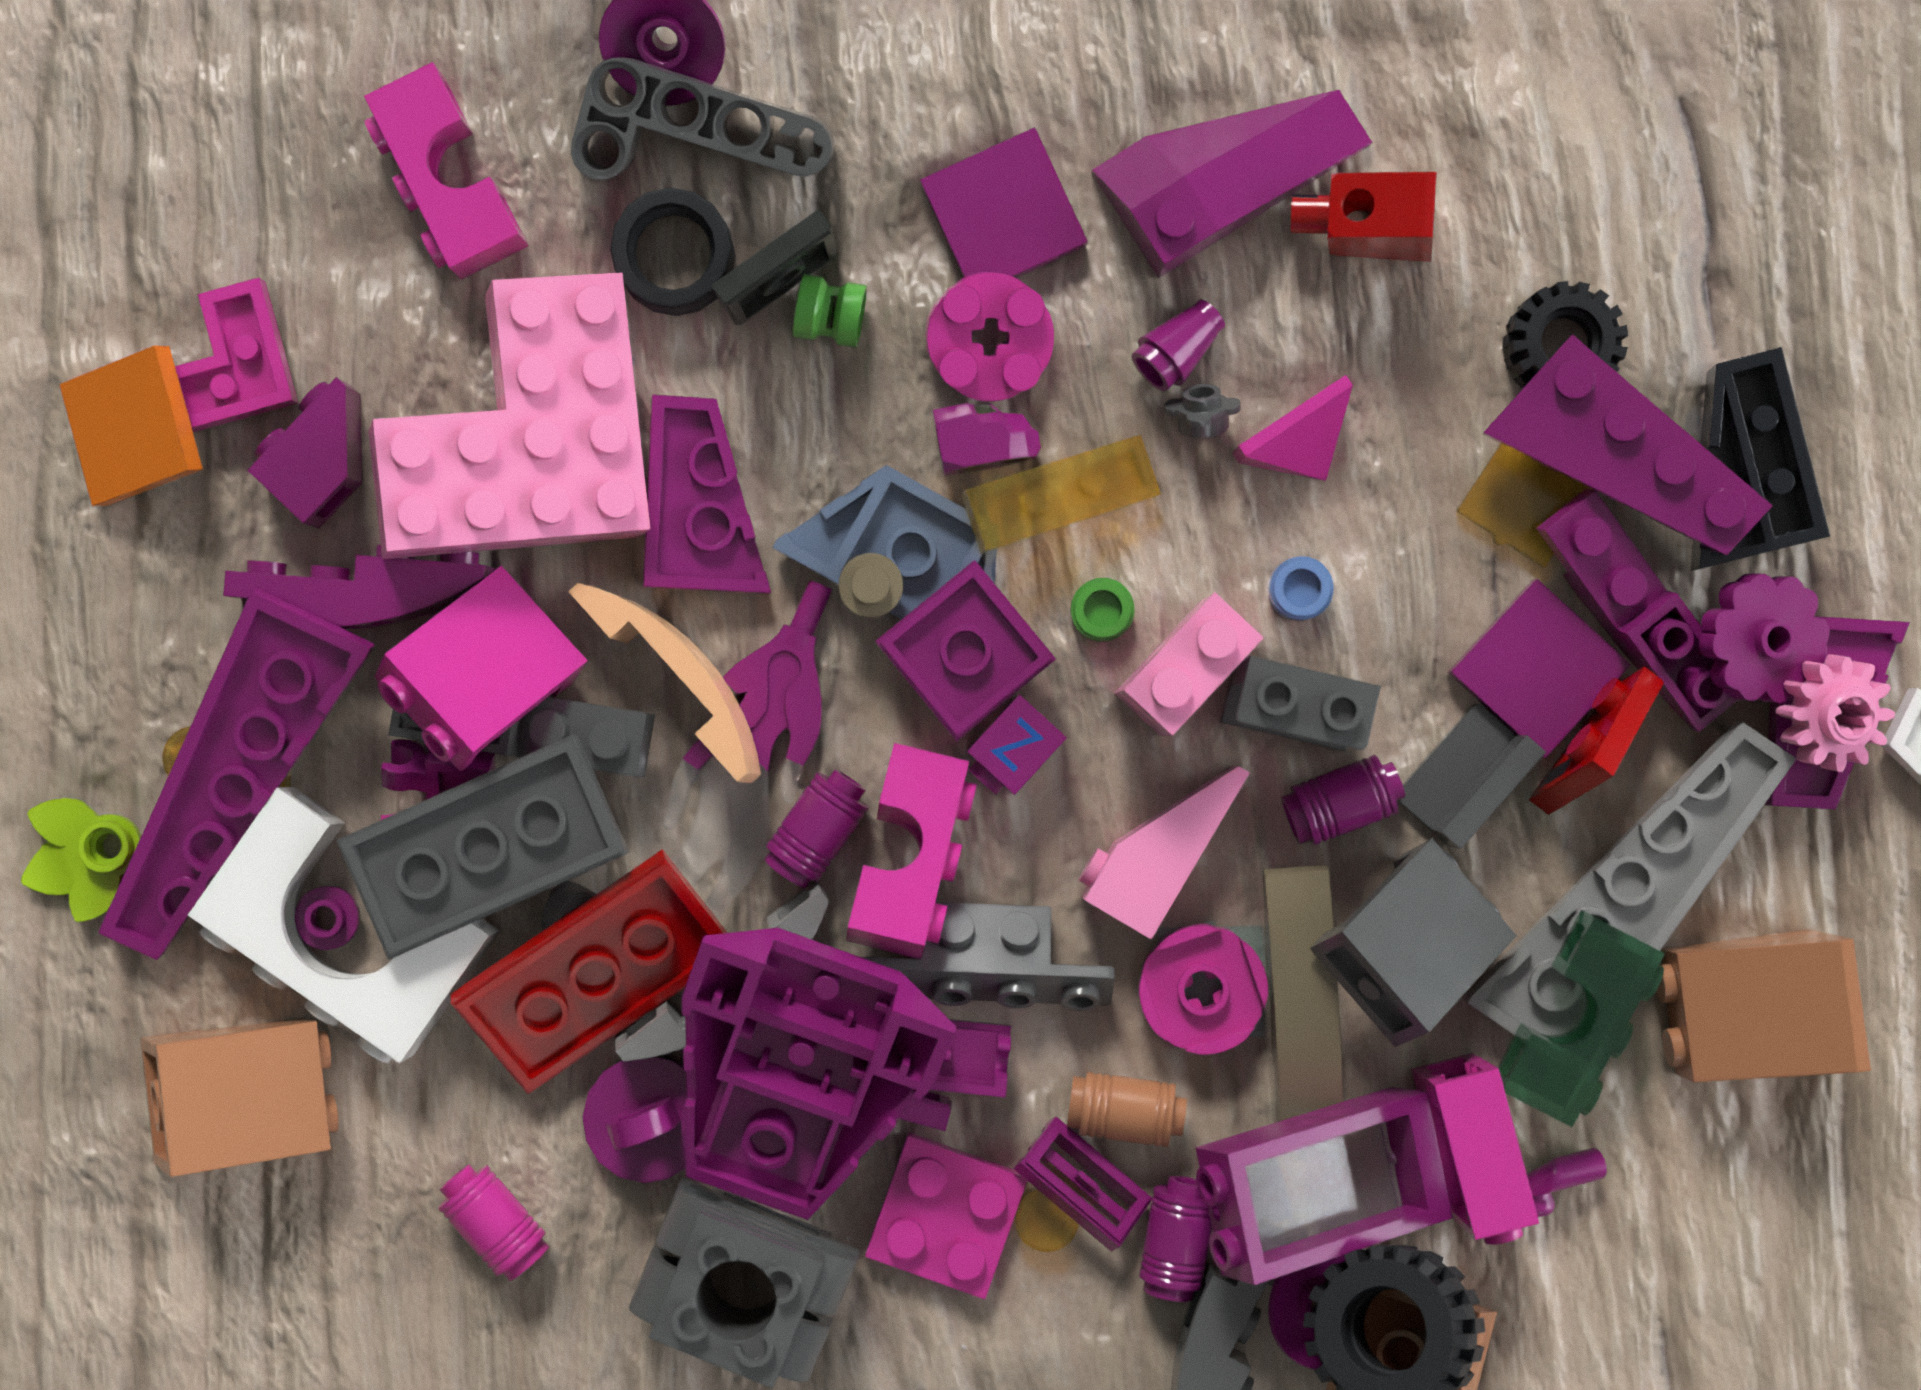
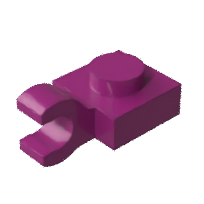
M407 739L392 740L390 745L391 763L383 762L381 777L382 786L393 791L426 792L427 799H430L495 770V754L480 751L472 764L463 771H459L450 760L443 762L430 750L426 754L418 743Z

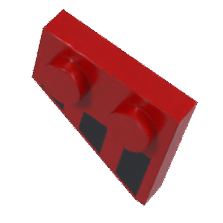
M1645 666L1622 681L1616 677L1611 679L1595 697L1592 703V708L1594 709L1592 714L1534 790L1529 801L1550 815L1612 778L1665 681Z

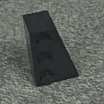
M1782 347L1714 365L1706 372L1701 445L1767 500L1772 507L1726 556L1693 541L1690 571L1830 537Z

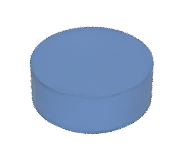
M1299 556L1284 561L1275 568L1268 582V597L1271 605L1280 615L1290 620L1303 621L1318 616L1328 607L1333 597L1334 585L1330 572L1321 562L1310 557Z

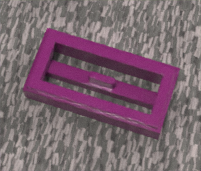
M1055 1116L1047 1122L1041 1130V1135L1033 1141L1027 1149V1154L1019 1160L1013 1169L1112 1252L1121 1246L1152 1201V1197ZM1053 1141L1130 1206L1129 1209L1125 1211L1100 1190L1099 1185L1083 1171H1078L1050 1147Z

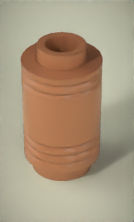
M1087 1071L1086 1078L1073 1076L1067 1127L1079 1129L1080 1136L1104 1137L1109 1140L1145 1145L1154 1144L1155 1146L1161 1145L1168 1148L1170 1135L1183 1136L1187 1098L1175 1096L1176 1083H1160L1154 1080L1118 1075L1110 1076L1109 1074L1102 1075L1101 1073L1095 1074L1094 1072Z

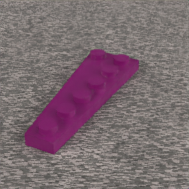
M257 588L250 592L100 927L99 934L155 960H158L166 952L188 920V914L276 788H279L368 659L375 646L374 643Z

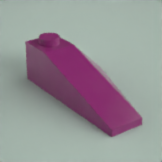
M1334 90L1145 136L1092 169L1091 173L1156 276L1160 278L1371 146L1373 142L1340 90Z

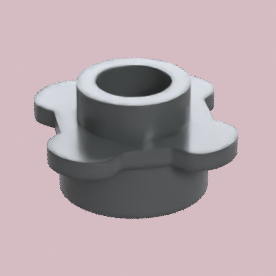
M1197 384L1186 388L1182 393V398L1166 401L1164 410L1169 416H1178V429L1184 436L1211 438L1227 431L1229 428V415L1237 414L1241 410V402L1237 398H1227L1221 395L1220 388L1215 385Z

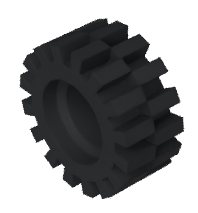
M1568 281L1557 282L1552 287L1547 288L1546 286L1524 301L1518 307L1517 312L1510 317L1506 327L1510 328L1509 333L1503 337L1502 348H1508L1509 356L1504 359L1507 369L1514 367L1519 375L1513 380L1520 387L1528 384L1548 362L1549 358L1542 347V334L1547 324L1556 319H1569L1579 324L1586 333L1588 348L1618 372L1620 368L1617 367V364L1625 358L1628 347L1622 346V340L1628 337L1627 325L1619 327L1617 318L1623 314L1619 306L1616 305L1610 308L1605 303L1609 297L1608 294L1601 289L1595 294L1588 291L1590 287L1588 283L1579 281L1574 286H1568Z

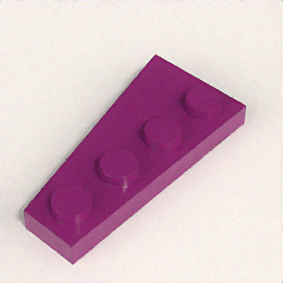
M1573 334L1483 432V435L1533 458V460L1556 472L1559 471L1592 488V490H1596V492L1648 516V518L1723 556L1728 555L1772 507L1767 500Z

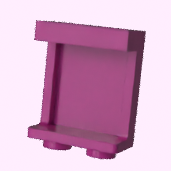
M500 566L386 652L376 671L375 678L378 681L379 692L386 703L398 713L406 712L422 729V738L428 749L441 761L448 762L450 760L459 771H463L472 764L476 755L548 696L552 694L556 697L573 684L588 660L511 575Z

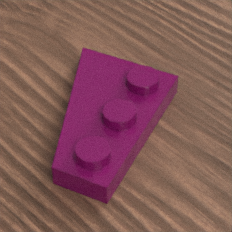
M1814 616L1824 620L1830 629L1829 638L1826 643L1827 656L1828 654L1850 657L1852 662L1872 664L1875 666V671L1870 681L1886 684L1889 676L1885 673L1897 644L1903 642L1910 622ZM1792 696L1784 703H1770L1768 740L1797 758V751L1800 745L1782 742L1780 739L1782 733L1787 728L1792 727V719L1776 714V708L1785 704L1792 705L1794 696ZM1796 759L1764 805L1836 810L1854 763L1847 761L1843 772H1837L1821 768L1820 765L1800 762Z

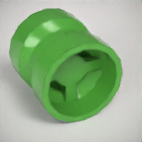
M804 274L797 297L793 336L812 341L818 336L832 337L837 345L857 348L864 318L867 285L847 282L841 287L828 285L823 277ZM834 296H837V302L833 319V327H829L833 310Z

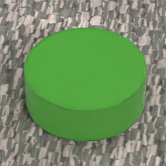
M1096 578L1084 583L1073 596L1070 606L1071 620L1077 631L1085 638L1096 642L1111 641L1125 633L1133 621L1135 611L1133 598L1127 588L1120 582L1110 578Z

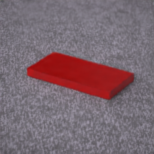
M662 849L450 994V1004L527 1094H530L686 987L704 936L728 932Z

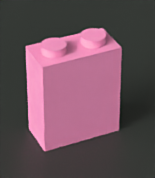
M1214 592L1201 600L1114 694L1159 736H1173L1264 637Z

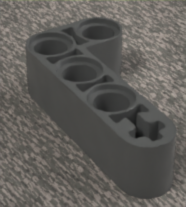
M617 57L599 63L593 69L588 79L571 142V156L574 165L583 175L595 180L613 178L622 174L631 166L644 127L792 175L807 177L817 174L829 163L834 154L835 140L827 124L814 116L633 58ZM617 68L630 72L637 85L633 101L626 106L617 105L612 102L605 90V81L609 73ZM676 88H685L691 91L697 98L699 112L695 121L690 125H680L674 122L668 115L666 109L667 98ZM736 108H748L760 120L761 132L758 139L752 144H740L729 135L727 120L731 112ZM774 116L785 120L779 133L798 137L805 128L815 131L813 142L822 146V154H812L806 163H801L796 160L797 149L780 142L775 145V155L766 153L764 149L774 134ZM597 131L607 132L618 143L619 157L610 168L599 166L590 157L588 151L589 141Z

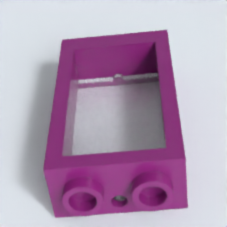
M1389 1087L1195 1147L1199 1163L1196 1183L1202 1199L1207 1204L1213 1231L1209 1239L1212 1257L1220 1268L1222 1276L1248 1284L1257 1285L1343 1256L1356 1249H1363L1453 1218L1428 1093L1425 1091Z

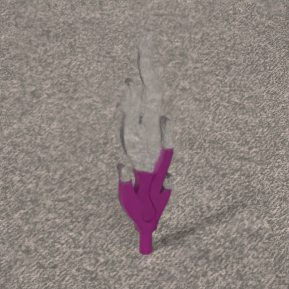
M809 580L790 626L784 624L779 633L770 642L743 658L723 676L734 696L746 693L740 703V707L753 736L761 775L753 783L737 782L701 740L698 739L682 758L672 782L669 805L663 824L666 830H672L679 823L692 785L702 778L699 808L687 839L672 859V862L690 885L695 888L705 872L721 858L722 872L720 880L705 903L718 920L747 885L759 867L767 844L770 822L769 769L773 747L778 736L785 729H789L790 745L781 772V793L783 800L786 803H791L796 798L798 782L804 765L813 751L820 734L823 718L822 692L816 664V644L818 638L813 635L833 589Z

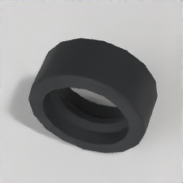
M665 188L647 192L629 204L614 225L610 246L615 273H623L624 286L633 299L653 312L673 316L701 311L717 300L718 297L711 285L733 270L736 256L731 232L715 206L695 192L676 188ZM671 215L687 217L700 225L708 236L711 248L709 265L701 278L688 287L675 290L658 287L647 280L640 271L636 258L638 239L645 228L658 218Z

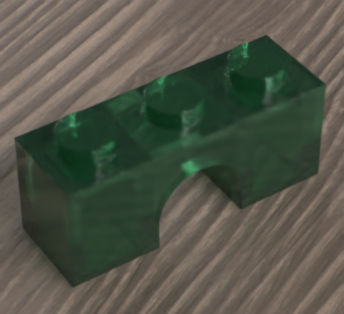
M1581 909L1551 966L1563 976L1580 984L1586 1000L1583 1017L1573 1029L1559 1035L1544 1034L1521 1023L1497 1067L1500 1071L1505 1093L1570 1127L1574 1126L1579 1114L1588 1115L1600 1097L1603 1082L1599 1080V1077L1610 1056L1614 1059L1618 1058L1630 1041L1633 1024L1629 1020L1641 999L1648 1001L1660 985L1664 974V967L1659 964L1665 953Z

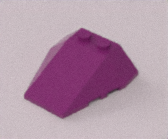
M777 927L704 936L682 995V1016H685L686 1035L683 1065L687 1080V1100L684 1106L686 1177L809 1220L855 1171L859 1160L878 1140L883 1141L895 1128L896 1120L916 1099L920 1101L930 1091L953 1040L956 1026L902 972Z

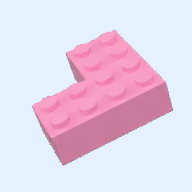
M623 273L492 280L485 294L497 411L373 419L370 425L369 441L382 559L639 538L650 530Z

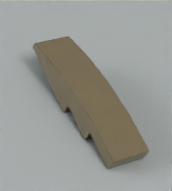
M1327 865L1263 869L1266 976L1270 995L1271 1052L1275 1062L1277 1122L1343 1102L1338 981L1309 949L1325 932L1334 928L1330 875Z

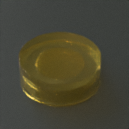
M1035 1187L1030 1188L1022 1195L1015 1214L1016 1230L1022 1241L1030 1248L1041 1252L1057 1251L1069 1244L1077 1232L1078 1223Z

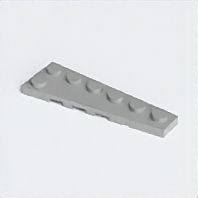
M1736 721L1467 993L1464 1000L1558 1066L1573 1074L1791 768L1796 758L1744 722Z

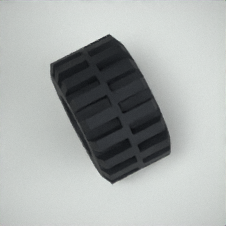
M1380 1245L1370 1246L1369 1249H1356L1345 1254L1344 1262L1332 1263L1322 1273L1327 1278V1281L1324 1285H1314L1309 1299L1316 1302L1315 1311L1304 1313L1303 1327L1313 1328L1314 1341L1305 1342L1308 1357L1319 1356L1322 1366L1314 1371L1322 1383L1332 1381L1337 1387L1335 1390H1457L1468 1385L1475 1375L1470 1371L1472 1363L1481 1361L1484 1347L1477 1345L1478 1333L1485 1332L1484 1317L1476 1318L1473 1305L1479 1304V1299L1474 1289L1466 1290L1461 1281L1465 1276L1456 1266L1447 1267L1442 1263L1444 1257L1432 1251L1417 1250L1415 1246ZM1388 1289H1396L1408 1295L1419 1307L1426 1325V1342L1422 1354L1412 1367L1405 1370H1394L1380 1362L1370 1350L1365 1337L1364 1321L1367 1309L1379 1293Z

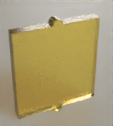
M1500 443L1456 512L1492 534L1495 545L1507 544L1544 568L1554 553L1536 528L1584 489L1592 490V488Z

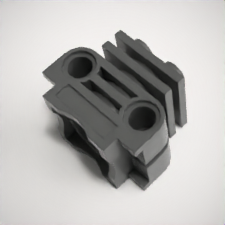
M682 1178L656 1237V1243L662 1248L654 1245L630 1301L629 1310L640 1319L653 1325L649 1335L650 1339L770 1388H774L778 1376L792 1381L807 1382L812 1375L832 1325L833 1318L827 1315L837 1313L858 1261L860 1250L832 1239L831 1232L780 1214L716 1187L710 1189ZM738 1260L752 1263L763 1270L774 1286L776 1298L763 1307L753 1309L733 1307L721 1299L714 1289L710 1270L720 1263Z

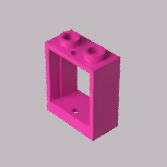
M1474 1053L1412 1068L1416 1089L1428 1093L1453 1219L1475 1240L1483 1238L1484 1243L1488 1245L1507 1243L1521 1238L1524 1235L1522 1228L1536 1225L1540 1222L1499 1068Z

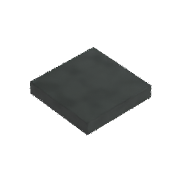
M818 209L713 283L711 286L734 324L742 325L801 283L804 274L812 275L835 259L838 250L832 227Z

